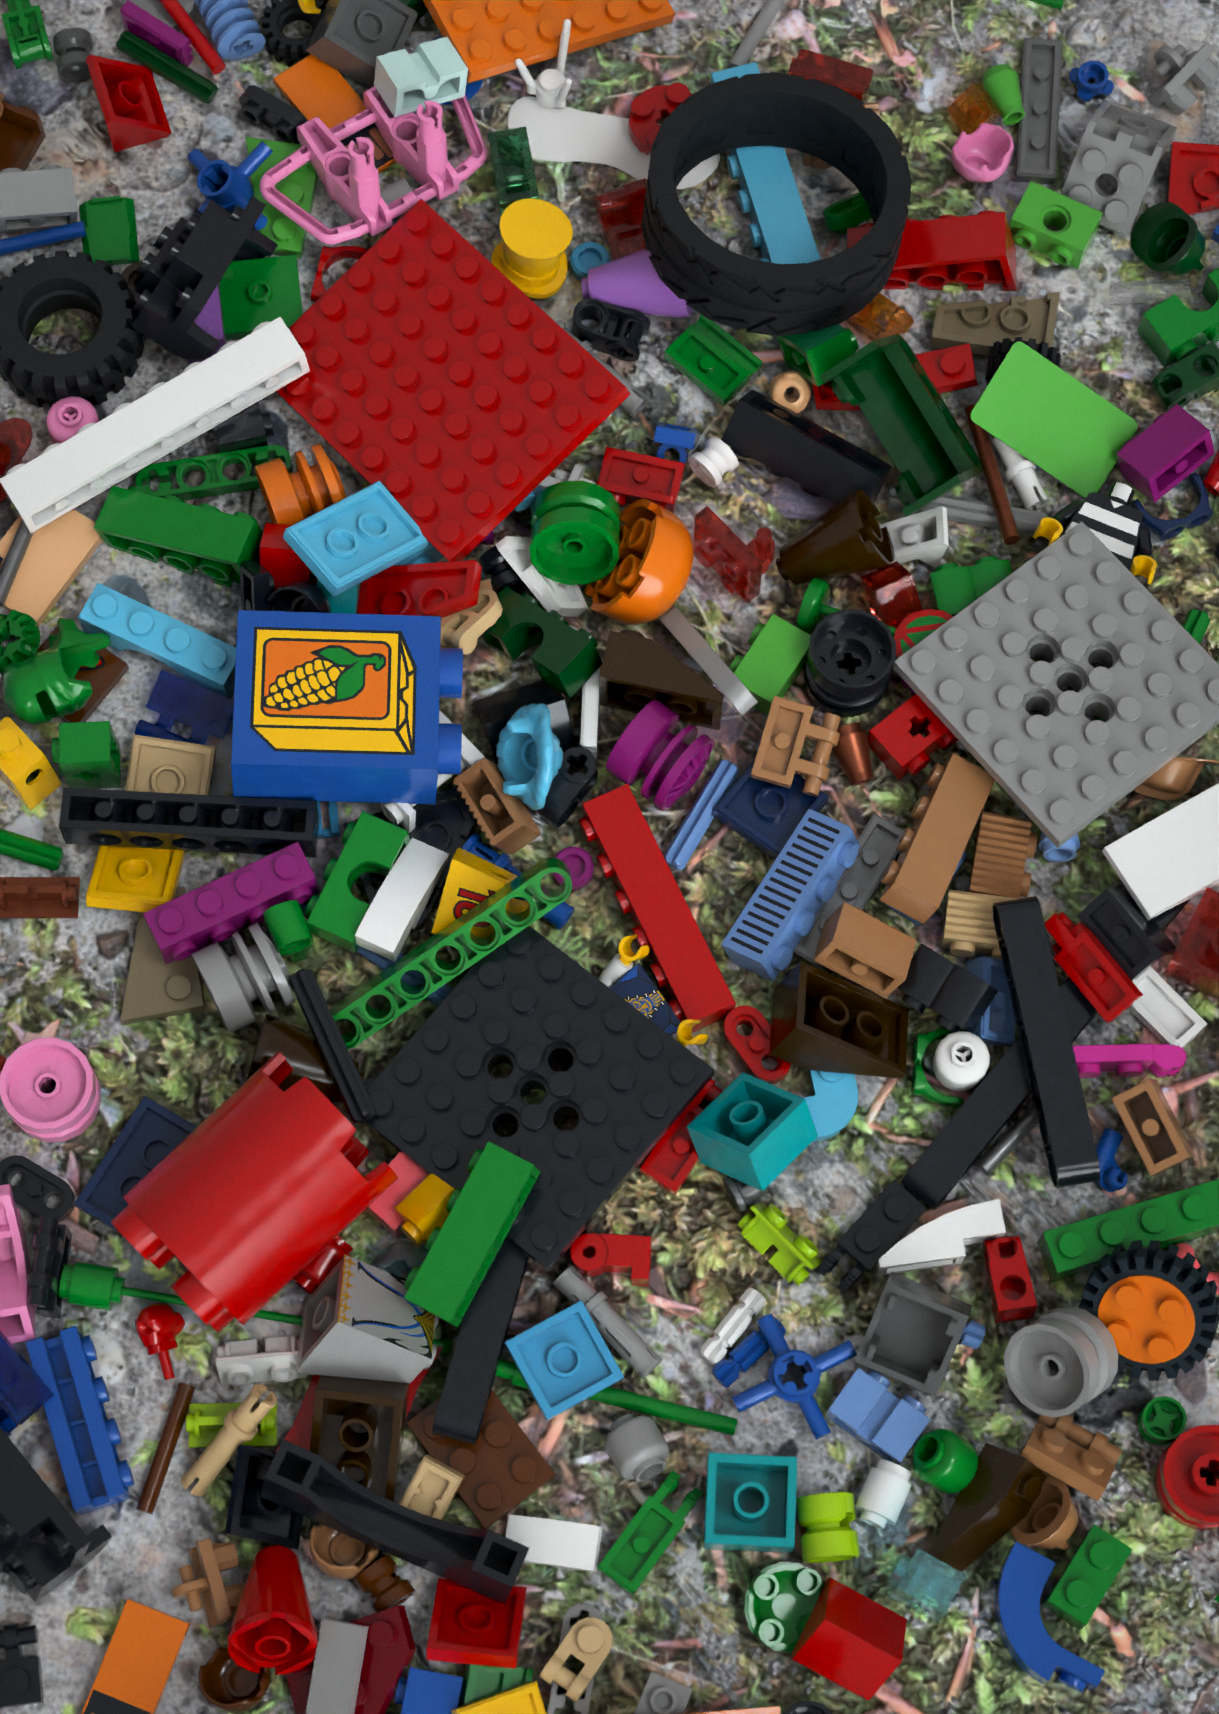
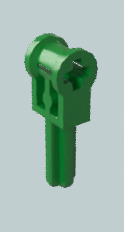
M6 0L9 12L1 15L16 69L22 68L24 63L44 58L48 62L53 61L54 58L39 5L31 6L30 0Z

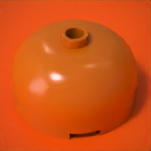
M640 499L627 506L620 513V520L623 522L620 524L619 560L614 570L602 580L586 584L585 594L592 597L593 604L590 609L613 621L626 625L645 624L667 612L685 589L693 565L694 551L691 535L681 519L674 513L648 499Z

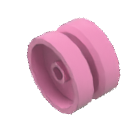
M55 1037L36 1038L19 1046L7 1058L0 1074V1097L6 1111L12 1117L15 1124L29 1137L46 1143L65 1142L82 1134L95 1120L101 1105V1085L87 1057L72 1043Z

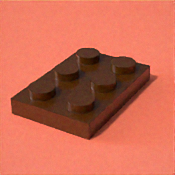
M493 1391L490 1394L476 1445L432 1434L440 1397L406 1422L407 1426L431 1457L465 1475L457 1493L484 1529L491 1527L556 1477V1474Z

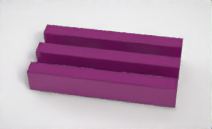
M127 0L120 9L125 31L134 33L188 67L194 60L191 54L192 47L189 46L191 44L190 39Z

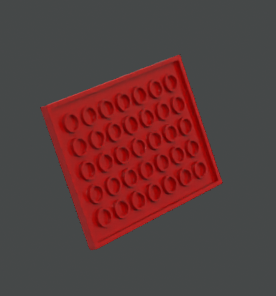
M422 199L393 225L289 328L306 355L310 372L275 391L370 485L380 481L419 526L423 536L449 562L462 561L631 395L625 385Z

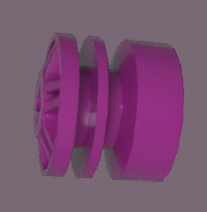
M653 700L635 716L622 733L609 755L606 770L629 786H632L645 775L646 778L641 788V796L645 799H650L656 794L654 805L662 811H666L696 783L713 750L714 740L705 734L696 739L698 728L693 725H688L675 736L674 733L679 723V715L660 701Z

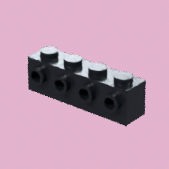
M751 390L739 399L721 439L724 443L731 446V450L735 454L759 461L766 465L765 468L771 474L778 477H787L800 484V488L804 492L816 497L822 496L835 503V505L851 492L854 493L858 490L865 491L875 503L892 468V465L755 390Z

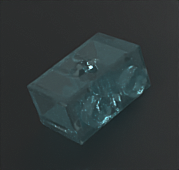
M918 1548L911 1558L904 1554L899 1560L888 1581L889 1584L895 1587L890 1598L937 1624L948 1611L966 1575Z

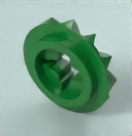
M13 609L8 615L0 614V674H3L7 664L34 657L40 645V630L36 621L28 614ZM11 635L20 639L8 643L6 647L1 645V642L9 639Z

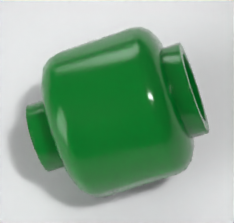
M940 1428L930 1431L918 1440L914 1447L912 1464L914 1472L922 1481L939 1492L953 1494L960 1492L973 1480L978 1468V1455L976 1449L968 1441L951 1430Z

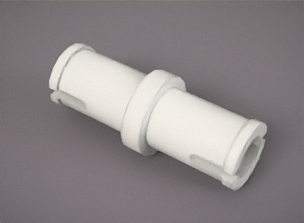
M994 437L992 443L996 447L1007 470L1004 475L1008 482H1013L1024 504V509L1037 510L1045 506L1050 500L1034 472L1037 468L1036 464Z

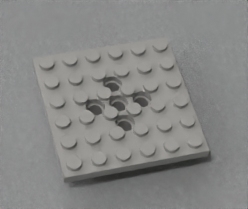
M1082 521L896 659L893 665V669L1057 848L1219 724V664ZM1034 657H1041V658H1044L1045 660H1047L1048 662H1046V661H1037V662H1035V661L1032 660V658H1034ZM1100 663L1103 664L1105 667L1099 666L1094 668L1090 664ZM1067 686L1071 687L1075 691L1067 690L1063 692L1059 688ZM1030 710H1038L1041 711L1045 716L1039 714L1031 716L1027 712ZM1097 716L1103 721L1095 720L1091 722L1086 717Z

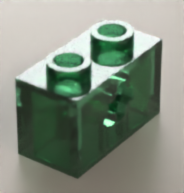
M526 127L487 132L489 161L500 218L503 211L515 201L528 198L539 199Z

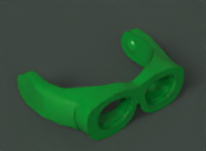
M942 1028L925 1034L916 1033L913 1049L911 1095L920 1096L941 1106L962 1107L964 1104L963 1098L944 1096L937 1093L931 1087L921 1065L926 1048L936 1040L943 1039L953 1032Z

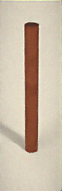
M973 404L966 407L965 414L979 460L982 464L983 474L1004 543L1012 545L1020 540V536L989 434L971 420L970 414L976 405Z

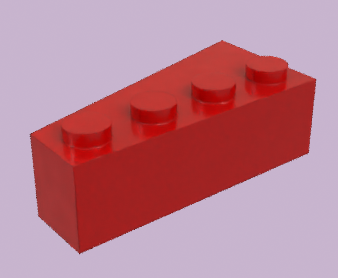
M986 210L979 212L977 215L970 216L942 215L937 219L922 221L906 219L898 257L886 286L883 288L906 290L909 287V283H917L919 286L927 288V290H943V286L947 283L967 284V291H983L984 284H1002L1003 291H1017L1016 248L1005 212ZM864 223L859 227L847 228V249L854 246L869 233L874 223Z

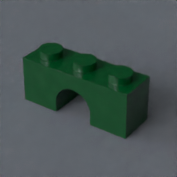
M506 586L497 595L503 608L501 616L494 625L481 635L485 643L513 662L526 649L540 645L530 656L538 674L544 682L571 698L602 665V660L596 650L598 646L597 641L585 629L579 628L575 630L570 627L568 622L558 612L551 610L548 613L543 610L538 602L529 594L523 592L520 595Z

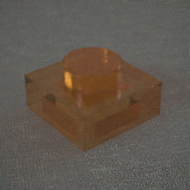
M972 83L947 108V111L962 132L965 131L966 134L975 132L981 123L992 124L1002 114L982 84Z

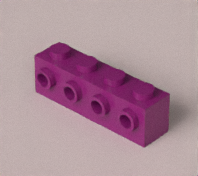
M296 842L143 913L156 946L167 965L174 961L187 959L192 956L191 953L214 942H223L231 938L233 933L256 922L258 924L264 923L263 913L274 905L291 900L298 901L302 905L308 902L314 894H319L316 877L299 843Z

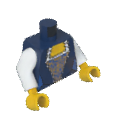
M637 934L621 939L618 947L619 953L613 957L601 972L599 980L687 1049L689 1045L705 1044L708 1039L707 1034H699L694 1038L691 1034L692 1028L701 1021L686 1019L680 1022L640 963L633 967L632 961L648 955L649 946H642L637 954H635L631 950V942L637 937Z

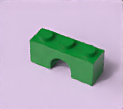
M1219 268L1207 275L1201 292L1211 305L1210 309L1206 311L1191 310L1174 294L1143 313L1137 332L1164 367L1175 361L1179 362L1197 351L1198 347L1208 341H1214V343L1219 341Z
M362 811L357 822L351 821L348 824L342 838V844L345 846L338 859L333 857L330 860L323 876L326 884L320 896L314 894L306 908L305 917L308 918L307 925L310 933L349 951L357 952L359 946L356 944L355 933L370 904L355 898L351 894L353 884L359 877L368 873H378L387 877L410 841L407 830Z

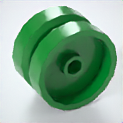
M563 481L548 486L538 494L531 507L529 544L530 561L537 571L552 581L566 585H586L602 580L611 573L619 560L620 506L614 496L601 486L585 481Z

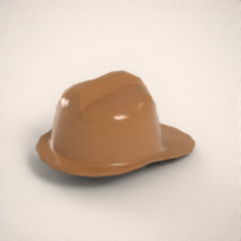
M1175 757L1137 786L1134 791L1159 800L1171 801L1181 798L1191 790L1203 765L1219 766V761Z
M1039 1469L1047 1476L1037 1500L1034 1501L1027 1516L1011 1529L1012 1535L1018 1543L1025 1546H1035L1044 1550L1059 1547L1067 1551L1070 1549L1068 1539L1076 1530L1079 1521L1078 1510L1071 1499L1066 1484Z

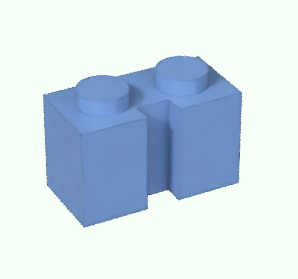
M858 1367L828 1409L826 1417L885 1460L900 1465L931 1420L924 1415L927 1409L909 1395L905 1394L900 1400L887 1390L891 1384L885 1377L872 1369H869L866 1373Z

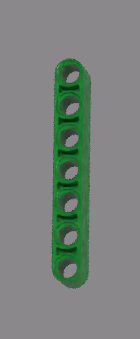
M546 858L539 861L333 1005L330 1011L335 1021L348 1019L356 1026L352 1032L341 1034L347 1049L349 1050L359 1045L564 902L572 891V879L568 866L557 858ZM555 872L564 878L563 883L556 889H547L540 883L542 878L548 873ZM514 897H522L529 902V905L524 912L512 913L506 909L507 902ZM481 921L488 922L494 927L493 932L484 938L477 937L471 932V928ZM444 946H452L459 951V956L451 962H445L440 960L436 953ZM416 970L421 972L425 978L421 984L410 986L403 982L402 976L407 971ZM381 994L389 999L390 1004L382 1010H376L368 1005L367 1000L373 995Z

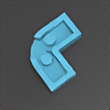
M808 1070L814 1095L803 1098L806 1100L818 1137L813 1142L825 1140L839 1134L840 1130L854 1116L858 1104V1088L854 1074Z

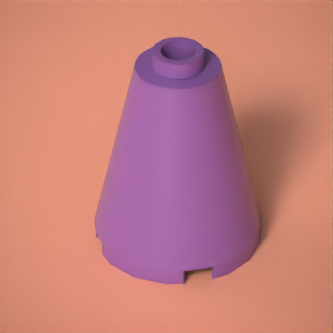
M646 248L588 270V277L582 278L584 299H597L607 304L623 309L635 310L647 315L683 318L689 317L692 313V308L686 305L688 301L679 299L659 278L648 257L651 256V253Z

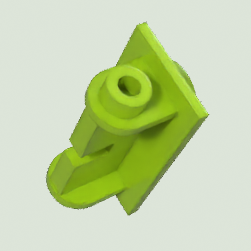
M764 1202L752 1205L750 1209L756 1216L753 1217L748 1213L737 1224L742 1229L740 1234L761 1255L765 1254L774 1245L778 1251L768 1262L788 1283L794 1281L800 1286L810 1276V1273L805 1268L808 1266L812 1270L819 1267L823 1262L817 1256L819 1253L818 1248L806 1236L802 1234L797 1236L786 1225L788 1218L775 1205L769 1204L767 1206Z
M241 1403L189 1404V1414L186 1415L189 1448H207L217 1433L223 1428L226 1415L232 1409H238ZM277 1404L270 1409L257 1425L258 1432L252 1440L245 1441L242 1445L252 1447L277 1446Z

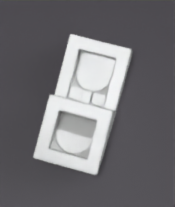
M508 1514L505 1537L529 1547L523 1563L549 1565L559 1569L597 1572L602 1527Z

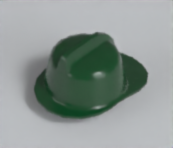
M1160 202L1148 208L1139 217L1131 234V248L1152 270L1177 277L1188 273L1193 268L1202 271L1204 268L1200 259L1205 251V239L1199 231L1195 220L1178 205L1171 202Z

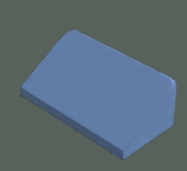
M982 956L967 961L965 970L998 990L972 1034L979 1036L986 1045L1012 1046L1015 1042L1016 1020L1002 960Z

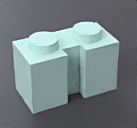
M443 37L419 44L414 53L408 54L406 49H401L377 56L374 86L393 116L397 117L417 111L420 104L425 108V101H435L441 104L465 97L468 67L449 38Z

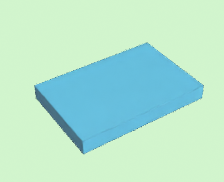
M380 481L286 528L282 537L333 597L427 548L429 544L419 526Z

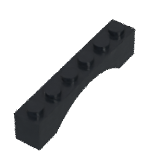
M282 1440L264 1478L261 1498L502 1604H506L529 1550V1547L488 1529L449 1523L401 1506L359 1484L337 1469L324 1457L285 1440Z

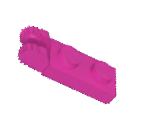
M1169 1044L1073 1046L1080 1078L1098 1077L1103 1071H1117L1119 1077H1136L1142 1075L1143 1070H1148L1156 1078H1165L1166 1076L1170 1078V1076L1178 1074L1179 1070L1185 1065L1184 1063L1187 1062L1186 1051L1183 1050V1047L1181 1048L1179 1045L1175 1046L1174 1044L1172 1046Z

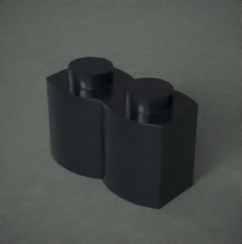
M922 943L911 960L906 980L897 987L905 993L901 1001L922 1014L926 1007L932 1009L939 1014L935 1022L953 1033L959 1031L960 1028L972 1033L998 992L997 989Z

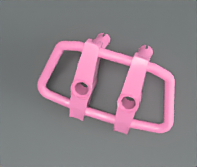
M374 86L363 92L366 110L329 129L319 117H315L298 126L297 139L302 147L263 174L259 184L260 193L269 204L324 244L332 245L359 238L367 233L373 237L393 226L392 220L409 211L420 199L424 202L433 197L441 200L458 191L459 183L467 180L485 163L488 151L466 95L465 97L452 100V104L472 154L456 168H453L448 161L446 133L443 131V109L441 105L435 101H425V113L423 105L420 104L417 108V116L411 112L394 117ZM375 123L390 148L394 160L402 165L422 185L387 205L380 193L379 174L374 162L373 142L365 137H357V149L353 140L350 141L348 149L340 142ZM310 161L325 186L327 195L332 200H335L355 222L329 229L278 191L275 185Z

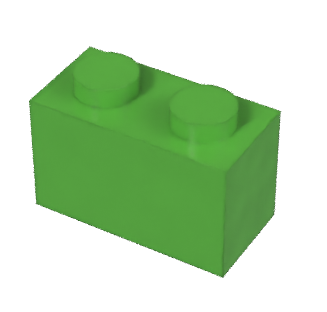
M775 614L771 615L765 625L760 622L755 627L748 640V644L752 646L744 657L738 655L729 667L758 701L753 708L767 716L773 697L783 698L804 667L811 635Z

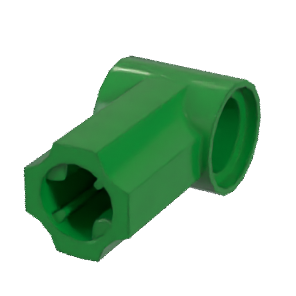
M295 900L285 901L267 909L263 913V917L277 953H280L282 958L290 960L293 964L307 959V953L313 946V938L299 902Z

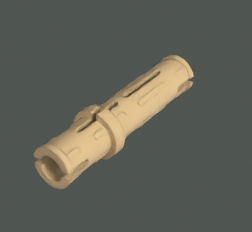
M256 1384L252 1387L251 1392L238 1409H232L226 1415L223 1428L217 1433L191 1468L184 1473L181 1483L185 1489L199 1478L198 1483L190 1491L192 1495L203 1496L217 1475L238 1451V1446L242 1445L245 1441L252 1440L257 1434V1425L270 1409L277 1404V1397L273 1391L259 1403V1399L268 1387L262 1384Z

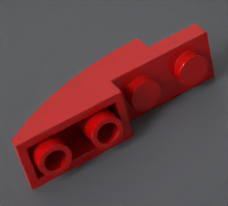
M970 343L916 354L917 359L939 394L978 386ZM834 380L818 387L812 383L817 409L838 411L861 410L859 405L853 406L849 402L843 404L837 398L831 387V383Z

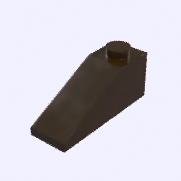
M986 1443L978 1457V1468L973 1480L967 1487L960 1490L924 1560L943 1576L953 1580L1027 1516L1034 1501L1039 1497L1047 1476L1026 1458Z

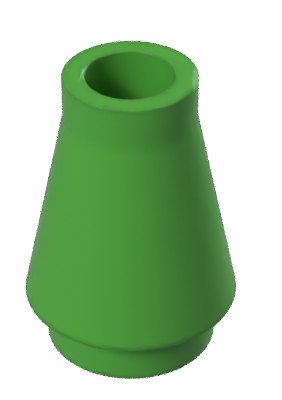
M1007 64L996 65L988 69L982 76L981 90L1000 114L1004 124L1013 125L1020 122L1025 117V111L1022 105L1018 73Z

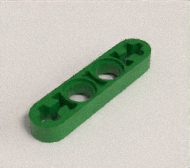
M266 445L150 464L139 470L135 484L136 487L147 491L153 496L163 498L164 495H172L187 501L260 489L257 476H253L251 461H256V465H259L271 459L280 458L286 465L289 473L293 472V465L290 454L284 447ZM233 463L243 465L246 469L244 476L238 480L227 479L223 475V471L228 465ZM191 470H200L206 475V478L201 485L191 487L183 482L185 474ZM171 474H176L178 489H173ZM158 478L161 483L159 484L158 491H151L149 487L151 484L150 479Z

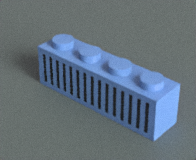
M807 810L721 943L732 963L774 982L780 971L788 967L797 944L803 936H806L811 931L815 922V916L824 902H828L833 897L838 880L845 869L854 864L858 856L860 845L850 826L814 810Z

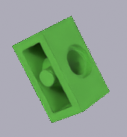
M1031 181L1011 218L1009 227L1013 241L1019 247L1027 250L1034 249L1049 256L1052 261L1059 265H1070L1079 269L1098 232L1103 213ZM1054 225L1060 231H1050L1045 226Z

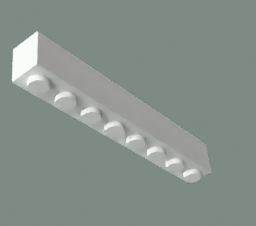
M281 317L272 322H263L255 327L251 334L241 340L223 345L215 355L202 362L190 364L177 377L168 382H160L148 390L147 394L132 403L126 402L119 405L111 415L101 421L83 426L75 436L63 443L52 444L37 458L26 464L22 463L12 467L6 476L0 478V483L30 533H33L310 372L306 355Z

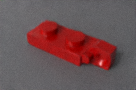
M1064 912L1055 913L1045 922L1047 931L1056 940V943L1052 946L1056 953L1054 959L1105 1022L1114 1021L1143 996L1141 991L1093 932L1087 929L1082 922L1075 925Z

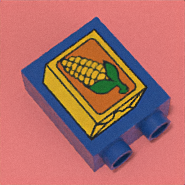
M238 610L231 755L233 797L329 802L436 804L438 774L460 775L462 724L439 723V698H462L463 648H440L441 616Z

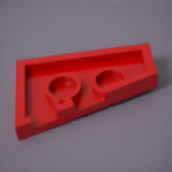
M1172 141L1169 154L1166 202L1178 205L1189 216L1219 209V145Z
M476 560L391 566L361 582L357 614L441 616L443 618L478 604L482 566Z

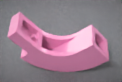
M10 1184L0 1185L1 1346L35 1339V1307L29 1306L31 1289L27 1288L28 1275L31 1273L28 1248L20 1210L16 1208Z

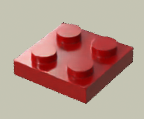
M438 1578L427 1642L426 1660L516 1669L527 1587L513 1586L506 1604H502L448 1579Z

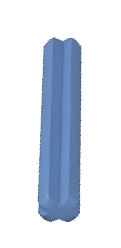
M724 759L718 761L663 854L669 867L679 871L685 868L714 818L712 815L714 807L733 786L739 776V770L732 762Z

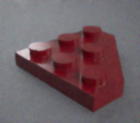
M404 1605L395 1606L349 1622L369 1626L354 1714H385L396 1692L394 1687L404 1667L409 1665L416 1651ZM315 1657L311 1663L301 1670L286 1674L296 1714H306Z

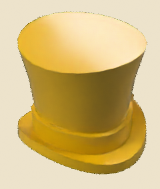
M535 198L515 201L502 213L499 225L502 241L494 248L490 261L528 297L536 299L551 297L562 288L566 279L567 257L565 250L573 236L571 222L561 209L547 201Z

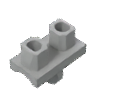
M1206 42L1198 51H1193L1183 60L1182 57L1186 54L1184 46L1179 44L1174 49L1168 46H1161L1154 54V59L1158 66L1154 69L1153 73L1159 79H1162L1166 74L1169 77L1148 98L1152 104L1157 107L1165 102L1178 115L1189 109L1198 97L1185 82L1191 78L1203 91L1219 77V69L1209 58L1215 51L1214 47L1209 42Z

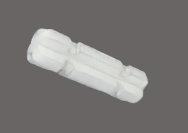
M751 1287L748 1288L739 1298L738 1302L740 1304L738 1306L734 1305L713 1331L714 1337H709L701 1346L700 1354L709 1363L717 1365L725 1357L727 1347L732 1348L751 1324L752 1316H757L765 1306L766 1299L757 1290Z

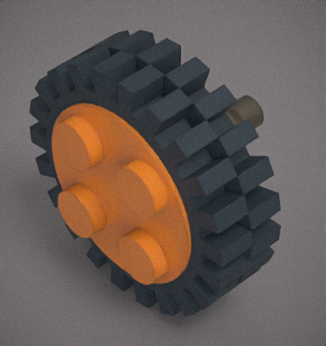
M1141 1240L1132 1241L1128 1250L1122 1244L1114 1248L1111 1256L1106 1253L1100 1258L1098 1265L1094 1266L1081 1295L1082 1300L1079 1308L1085 1309L1099 1318L1112 1334L1118 1351L1117 1372L1121 1373L1124 1365L1132 1367L1130 1374L1132 1378L1139 1379L1143 1370L1148 1371L1149 1381H1158L1163 1371H1165L1167 1379L1177 1377L1180 1368L1185 1373L1192 1370L1195 1361L1197 1360L1200 1363L1206 1356L1208 1348L1210 1349L1219 1324V1297H1215L1218 1288L1214 1280L1206 1281L1209 1271L1204 1265L1198 1269L1193 1267L1196 1257L1189 1252L1181 1259L1176 1256L1179 1249L1178 1246L1170 1244L1167 1252L1159 1250L1160 1241L1151 1240L1148 1248H1143Z

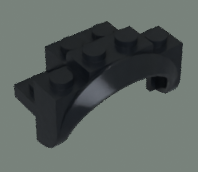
M252 197L244 210L236 206L234 211L230 213L211 200L203 213L195 209L188 221L181 217L173 230L165 226L153 245L159 252L156 256L149 252L136 273L143 276L134 290L141 295L133 307L140 313L131 327L181 358L199 360L211 355L220 341L205 332L194 321L204 308L232 260L241 261L270 257L275 251L278 244L253 228L266 205ZM177 289L183 292L180 297Z
M5 1401L0 1403V1424L14 1413ZM0 1427V1573L9 1575L14 1586L22 1594L28 1593L36 1602L88 1564L108 1544L112 1535L103 1524L86 1535ZM42 1532L45 1534L44 1541L46 1544L31 1542Z

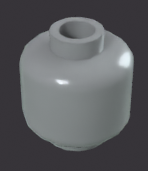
M627 1414L616 1419L611 1424V1432L605 1439L604 1448L616 1470L624 1479L636 1480L642 1483L653 1479L665 1469V1461L669 1455V1445L656 1423L650 1417H634L632 1414Z

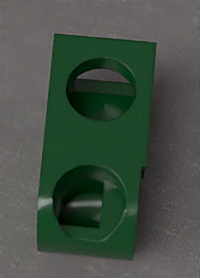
M1214 341L1168 367L1151 381L1150 387L1166 412L1176 404L1184 407L1193 399L1196 400L1212 390L1215 392L1219 391V349Z

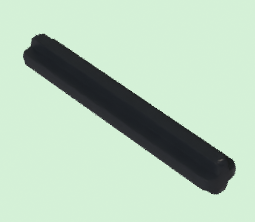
M305 969L298 970L289 977V983L352 1122L360 1124L367 1122L376 1114L372 1101L313 972Z

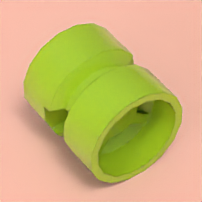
M820 1493L796 1499L799 1525L806 1528V1532L800 1537L802 1560L804 1563L838 1562L860 1557L857 1531L850 1528V1523L856 1518L853 1493Z

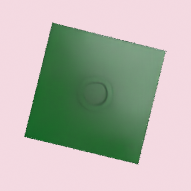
M296 254L232 261L219 282L226 340L242 339L251 334L259 324L266 321L272 322L279 317L282 318L289 329L303 315Z

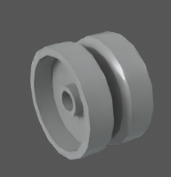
M1071 1306L1052 1309L1039 1319L1021 1328L1010 1338L1004 1352V1372L1010 1389L1023 1405L1036 1414L1053 1418L1070 1415L1084 1404L1099 1396L1111 1386L1118 1371V1351L1110 1331L1099 1318L1090 1312Z

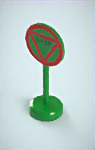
M817 577L812 579L801 603L797 628L808 634L814 632L824 615L828 616L829 614L841 611L840 609L827 606L830 587L824 579ZM926 609L912 613L903 619L897 628L886 625L890 628L896 642V659L954 616L942 610Z

